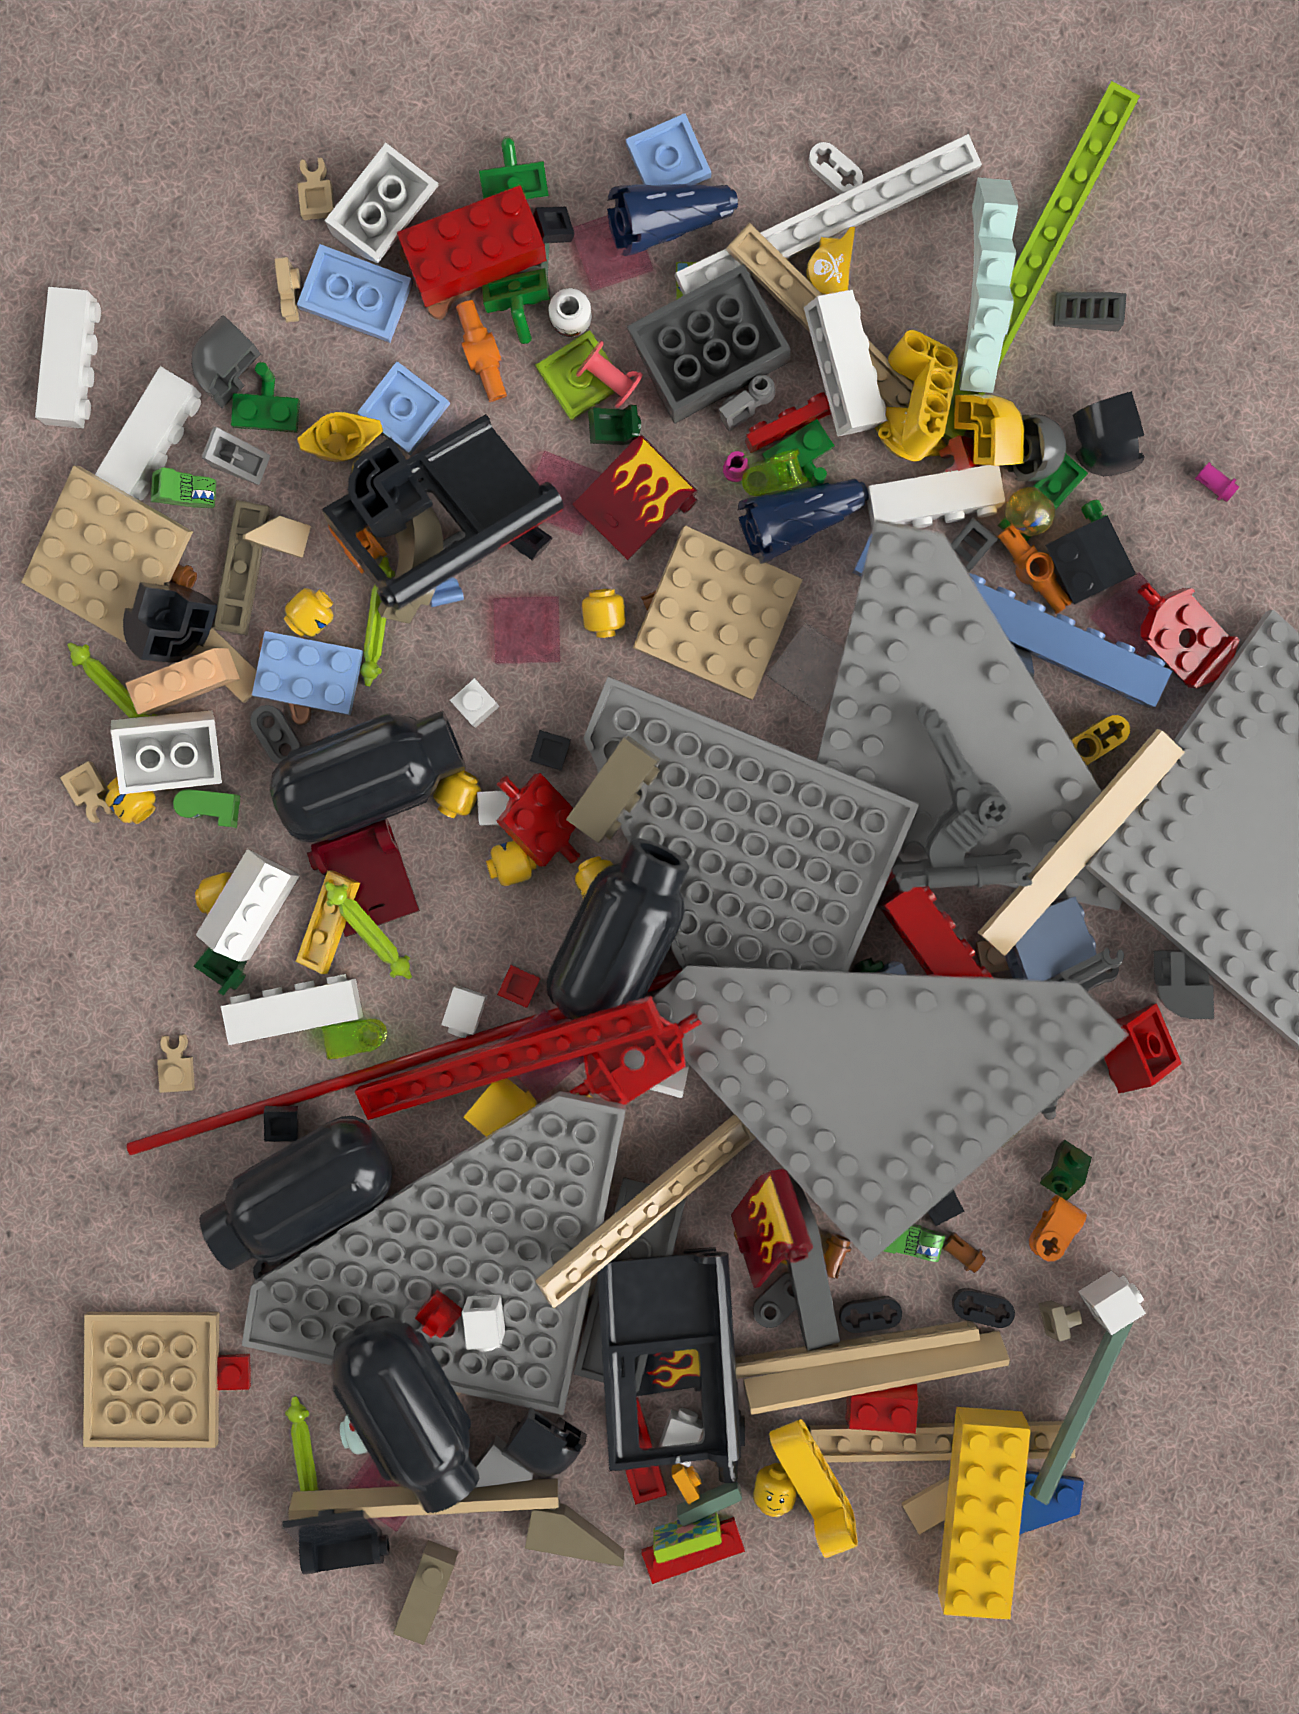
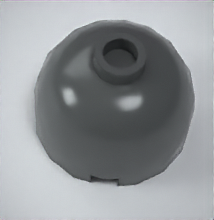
M1022 415L1024 425L1023 463L1005 465V468L1008 472L1015 473L1018 478L1014 479L1017 481L1042 480L1057 471L1062 464L1066 452L1065 436L1060 425L1046 415Z

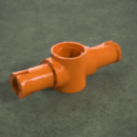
M474 301L462 302L456 306V310L465 333L463 335L464 342H461L469 367L471 371H475L476 375H480L489 402L505 398L507 394L498 369L500 367L499 361L502 359L493 333H488L487 328L483 327Z
M1014 523L1004 529V532L1002 531L997 535V538L1001 540L1014 558L1012 562L1016 566L1015 572L1018 580L1030 585L1035 592L1039 591L1055 614L1061 612L1066 608L1065 606H1069L1073 601L1056 581L1057 575L1054 572L1052 558L1044 552H1039L1034 545L1030 546L1019 530L1015 528L1016 525ZM1031 561H1035L1040 568L1037 577L1030 571Z

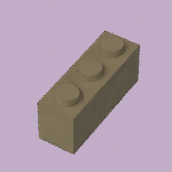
M630 736L624 737L566 820L597 843H600L605 837L611 840L622 825L617 820L624 810L630 813L640 800L641 796L636 793L644 783L649 786L660 772L656 765L661 759Z

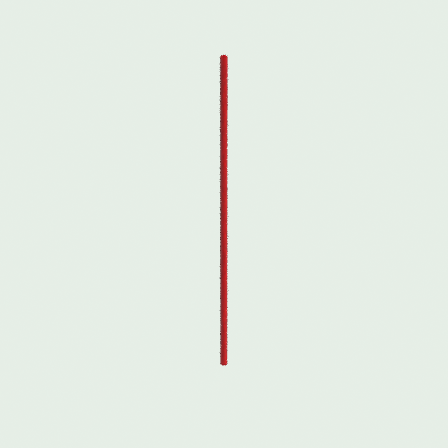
M683 969L656 976L648 992L664 988ZM554 1008L469 1035L466 1038L446 1042L129 1142L126 1145L127 1151L132 1156L264 1114L265 1106H290L560 1021L567 1017L558 1008Z

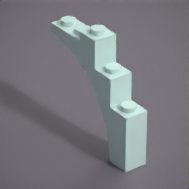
M977 178L972 206L974 265L971 305L959 382L960 390L993 393L1004 335L1007 334L1014 303L1010 282L1016 257L1012 236L1019 206L1010 180Z

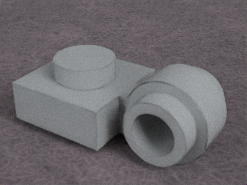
M758 375L754 377L748 386L749 393L744 390L739 395H732L724 401L722 407L719 408L721 422L729 432L753 416L756 407L768 404L774 399L775 385L769 376Z

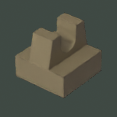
M1052 1300L1038 1303L1046 1335L1059 1342L1071 1338L1069 1328L1082 1324L1080 1310L1078 1309L1072 1310L1071 1306L1064 1307Z

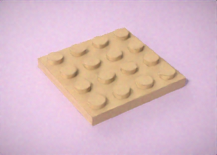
M73 466L21 583L126 643L123 633L125 608L133 609L140 582L158 585L170 582L193 531L81 466Z
M683 526L632 648L723 689L753 700L803 579L768 563L760 564L759 559L688 526Z
M87 1312L84 1315L83 1447L215 1448L218 1445L219 1390H217L219 1312Z

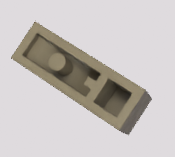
M559 1499L558 1508L532 1510L525 1549L623 1567L624 1548L570 1507L560 1504Z
M429 1540L427 1541L393 1634L421 1645L425 1644L453 1571L458 1551Z

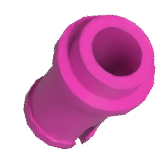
M735 451L728 456L723 465V474L727 480L740 482L747 477L749 471L748 459H744V453ZM733 464H738V465H740L741 467H740V468H734V467L731 468V465H733Z
M1210 462L1205 465L1195 478L1196 481H1199L1218 496L1216 498L1218 501L1222 499L1227 502L1240 487L1235 483V478L1230 480L1212 466Z

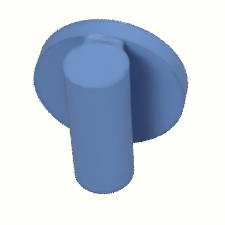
M452 577L436 587L430 602L431 607L464 600L461 587H459L457 579Z

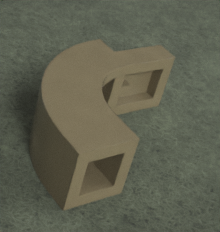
M431 507L405 523L407 528L395 534L399 546V562L394 579L443 550L441 526ZM436 588L400 610H396L392 606L388 608L381 602L378 611L383 618L410 624L421 604L427 606L430 604Z

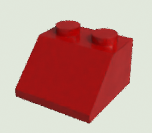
M1157 1003L1115 1020L1127 1033V1036L1104 1056V1059L1109 1069L1110 1079L1115 1083L1119 1094L1152 1087L1182 1064Z
M917 1383L847 1396L845 1419L849 1429L916 1434L918 1409Z

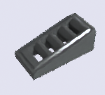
M1057 292L1053 326L1118 332L1124 325L1127 294L1117 292ZM1067 302H1073L1071 318H1065ZM1081 303H1086L1085 318H1079ZM1094 304H1100L1098 318H1093ZM1108 305L1113 306L1112 318H1107Z
M973 517L954 539L951 546L953 550L969 562L965 567L969 573L998 538ZM971 530L987 541L983 547L968 535ZM962 540L978 552L974 557L959 545Z

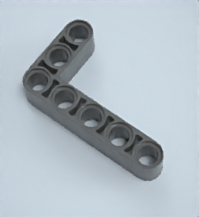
M789 1174L813 1244V1249L808 1252L809 1256L806 1259L795 1263H790L788 1259L786 1260L799 1325L805 1347L809 1352L840 1343L815 1216L802 1187Z

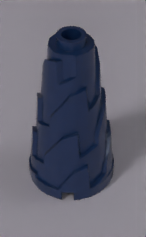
M620 185L611 188L607 200H615V207L607 209L608 222L616 248H626L621 253L623 256L638 254L652 246L674 240L685 233L712 225V222L732 216L734 210L738 207L737 194L728 185Z
M854 478L832 484L824 483L812 487L790 489L771 495L748 497L739 501L738 510L746 509V515L738 518L751 554L754 555L760 552L762 556L757 557V559H759L760 564L772 561L773 558L791 550L792 547L807 541L814 534L843 521L848 515L864 508L865 501L869 499V494L864 482H858Z

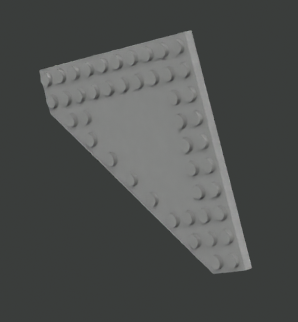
M876 519L816 761L919 803L898 856L903 862L928 859L925 850L926 840L938 821L937 817L942 815L953 804L941 758L924 725L916 717V708L921 703L927 706L924 716L930 713L932 709H936L940 719H944L947 722L953 738L964 759L972 767L978 783L994 785L1008 801L1011 808L1009 819L1001 826H988L986 829L989 831V834L985 835L980 842L978 841L974 847H971L965 856H968V854H974V856L1005 854L1008 850L1016 849L1021 853L1022 858L1013 859L1011 863H1028L1033 871L1102 791L1065 729L1053 713L1041 690L1034 682L1014 646L1002 630L990 607L983 599L963 563L959 560L945 534ZM1085 867L1082 868L1058 896L1063 899L1076 896L1077 902L1118 911L1122 903L1120 897ZM1025 872L1022 874V877L1028 876L1030 873ZM1018 883L1000 884L1013 888H1018L1019 886Z
M1270 610L1262 616L1234 658L1226 666L1173 740L1185 753L1084 867L1299 1050V632L1277 612Z
M608 676L583 739L593 757L598 773L626 736H630L661 759L656 765L660 769L656 778L649 786L645 783L636 793L641 796L640 800L630 813L624 810L618 821L622 824L621 829L624 836L627 837L629 844L633 838H641L658 843L681 856L690 866L679 889L684 899L685 913L681 926L671 944L682 969L690 964L703 966L848 972L919 807V803Z
M690 964L652 999L659 1015L672 1023H679V1021L693 1012L696 1013L697 1018L693 1021L699 1018L702 1024L685 1033V1037L682 1038L685 1060L870 1262L1127 1036L1122 1027L1076 981L1058 982L1031 979H991L986 977H946L941 975H901L874 972L856 973L829 970L811 971Z
M559 1091L254 1281L250 1289L242 1346L332 1365L336 1344L349 1332L379 1316L394 1317L410 1324L415 1331H419L424 1335L455 1392L564 1415L591 1278L556 1308H553L547 1302L535 1280L603 1224L627 1105ZM437 1289L462 1309L468 1296L501 1295L505 1334L500 1348L485 1352L478 1349L467 1350L462 1314L441 1339L436 1335L430 1338L421 1331L422 1324L415 1319V1315Z

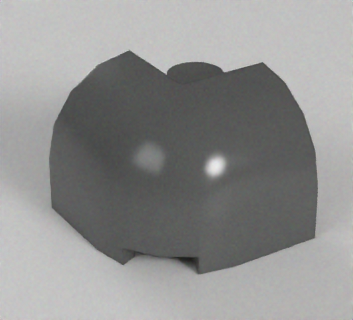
M222 315L199 338L192 350L191 366L194 378L201 388L223 408L233 398V393H238L245 386L238 377L261 353L230 320Z
M1180 949L1155 950L1154 984L1157 997L1165 1008L1179 1017L1214 1019V987L1209 983V973Z

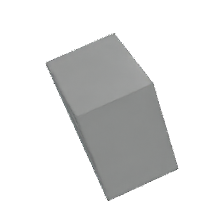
M213 427L202 459L214 469L260 485L271 455L217 427Z
M497 1435L474 1464L480 1477L476 1487L532 1480L533 1474L501 1454L507 1443Z

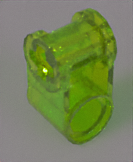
M799 449L787 450L750 464L742 478V486L745 492L756 497L806 483L808 481L807 476L802 474L797 457L800 454ZM786 463L789 464V468H790V471H791V475L789 474L788 467H787V464H786ZM754 471L762 472L767 482L761 487H755L749 482V474Z
M378 1019L355 1022L346 1021L341 1022L339 1025L331 1024L321 1027L326 1058L328 1060L373 1051L381 1046L388 1037L386 1025ZM368 1030L372 1033L376 1032L377 1038L371 1042L370 1038L364 1037V1032Z

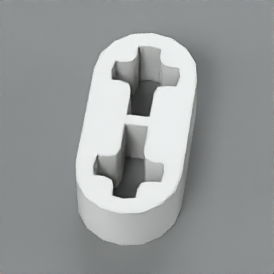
M821 142L811 149L808 161L810 169L835 192L841 195L862 185V171L830 143ZM826 152L830 154L829 163L834 168L825 162L821 165L817 164V154L819 153L822 156ZM837 172H841L846 177L850 174L854 175V186L851 184L843 186L841 184L843 178Z

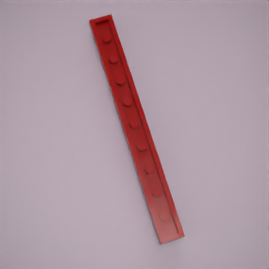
M648 996L359 1086L354 1092L367 1120H371L661 1032L664 1025L652 997Z

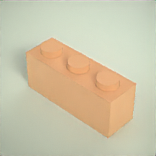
M213 648L125 684L137 714H152L240 680L229 648Z

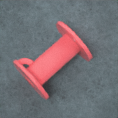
M601 340L582 363L576 376L580 377L587 369L620 396L614 407L619 408L635 389L643 373L630 371L625 375L598 353L604 344Z

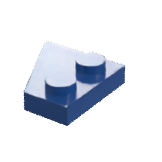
M1026 1470L1020 1534L1079 1515L1084 1485L1083 1479L1061 1476L1049 1504L1045 1505L1029 1494L1039 1472Z

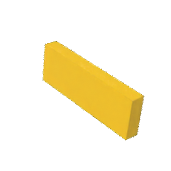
M330 870L327 871L295 961L320 974H328L346 924L345 918L340 914L339 906L333 904L330 907L327 905V889L324 884L327 881L340 886L346 884L348 887L346 890L347 898L352 900L355 899L360 882Z

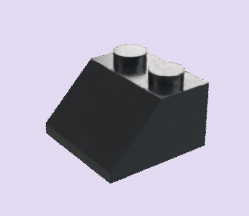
M1108 515L1045 545L1074 605L1136 575Z

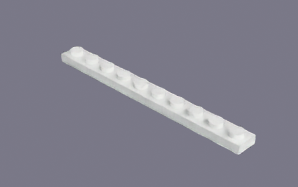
M969 134L760 233L786 259H789L819 245L820 237L833 238L846 232L850 227H857L979 169L982 163ZM724 249L676 272L674 276L684 296L739 267L740 264Z

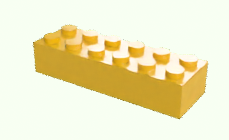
M956 1407L938 1584V1597L944 1615L1008 1620L1011 1618L1031 1431L1022 1411Z

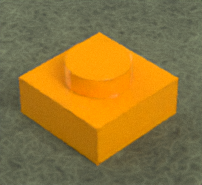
M680 1463L672 1465V1477L689 1505L700 1498L698 1486L702 1484L701 1479L693 1466L687 1468V1466Z

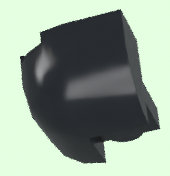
M1132 391L1098 401L1072 415L1076 426V434L1082 445L1075 455L1081 466L1090 473L1102 477L1115 476L1132 471L1143 462L1145 457L1143 453H1139L1138 438L1145 435Z
M391 437L363 454L353 463L354 467L348 478L347 491L355 508L376 537H388L407 528L405 523L433 506L431 499L414 476L408 461Z
M140 582L133 609L125 608L123 633L126 644L141 660L167 663L180 662L182 657L191 654L199 645L204 646L209 636L218 605L203 594L175 583L165 582L164 585Z
M530 1408L522 1421H518L512 1429L509 1441L501 1454L529 1473L542 1477L553 1476L564 1472L576 1460L586 1444L587 1434L561 1417L558 1418L556 1423H553Z

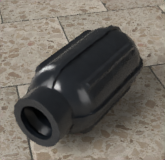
M443 710L419 720L413 717L387 713L290 751L288 757L280 761L272 773L270 794L281 822L293 838L301 842L333 840L426 803L430 795L436 790L439 780L466 770V764L456 736Z
M633 838L621 863L608 866L594 878L555 956L546 979L547 994L551 1002L557 1006L565 1017L574 1020L645 998L681 926L685 913L684 899L679 889L690 866L681 856L658 843L646 839Z
M341 1116L331 1120L236 1176L228 1188L225 1200L200 1215L199 1223L203 1237L217 1261L228 1270H233L252 1258L259 1261H277L285 1258L372 1208L384 1198L390 1189L393 1165L389 1153L378 1134L365 1120L356 1116Z
M379 1316L349 1332L336 1344L331 1369L332 1389L381 1476L385 1480H392L403 1488L411 1489L423 1511L427 1513H437L459 1503L471 1493L480 1479L479 1472L468 1452L471 1420L424 1335L419 1331H415L410 1324L389 1316Z

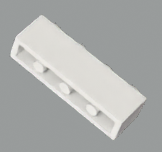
M48 287L35 418L45 425L84 429V422L91 415V404L87 400L88 387H92L94 384V370L90 367L91 355L97 353V337L93 334L94 324L100 321L101 308L100 304L88 290Z
M853 290L817 296L804 307L837 436L871 430L887 421L885 415L886 406L878 389L877 371L872 366L868 350V337L864 333L861 324L860 306L855 300Z
M160 366L95 475L134 498L143 500L150 491L151 484L149 481L152 478V473L165 466L168 458L165 454L171 444L175 445L181 440L184 434V427L182 426L188 416H194L199 410L201 393L190 383Z
M985 465L961 471L957 470L870 485L867 488L869 494L867 505L872 530L876 519L901 525L913 524L915 528H924L933 524L932 520L945 518V523H953L964 520V514L977 512L978 517H987L997 514V509L1001 508L1006 502L999 465Z
M346 974L326 978V985L315 987L313 980L294 984L295 991L283 993L282 987L262 991L263 997L250 999V994L230 997L231 1004L221 1006L228 1045L362 1018L363 1013L356 978L347 980Z

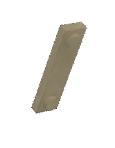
M238 500L235 502L217 601L218 606L213 623L214 630L248 635L264 546L243 540L242 537L243 534L263 525L269 520L271 509L269 506Z

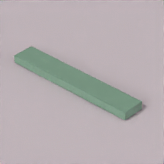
M1133 1322L1113 1335L1106 1330L1029 1493L1045 1505L1049 1504Z

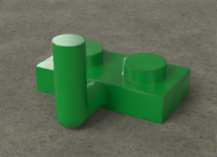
M505 136L501 142L505 166L479 170L483 199L521 185L526 199L549 196L544 161L517 164L515 143L511 136Z
M545 268L507 276L482 286L483 304L486 313L505 311L511 308L512 320L521 344H527L532 340L524 314V305L537 304L550 299L549 281Z
M257 363L255 371L262 379L261 395L233 393L231 426L240 429L298 433L299 398L274 396L275 375L266 363Z
M818 419L762 453V457L779 483L802 469L811 485L817 486L824 483L827 471L822 467L816 468L813 461L832 450L834 444Z

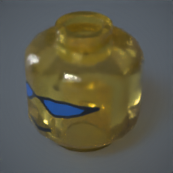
M1029 486L1021 488L1011 495L1006 505L1005 515L1010 524L1023 535L1035 536L1047 531L1051 527L1055 516V506L1038 488Z

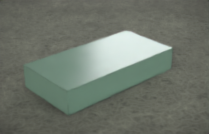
M738 1481L722 1484L700 1494V1498L689 1505L686 1501L678 1504L677 1517L681 1526L685 1527L742 1501V1492Z

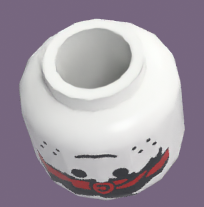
M567 288L560 290L552 297L548 309L550 322L554 330L566 337H577L583 334L590 326L592 319L591 306L587 296L577 289Z

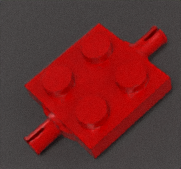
M541 773L534 774L526 785L518 788L508 776L501 778L497 786L509 797L506 809L496 820L502 829L539 867L546 866L557 852H560L570 864L574 863L580 857V853L568 841L576 827L566 820L574 808Z

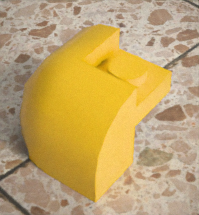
M955 395L954 429L975 430L974 464L998 466L1023 463L1024 425L1022 415L1014 403L995 395Z
M507 1078L491 1083L463 1118L487 1137L537 1106V1101L529 1090L525 1093Z

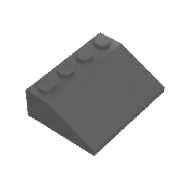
M744 264L627 326V330L654 387L674 424L745 387L754 377L767 375L789 363L791 348Z

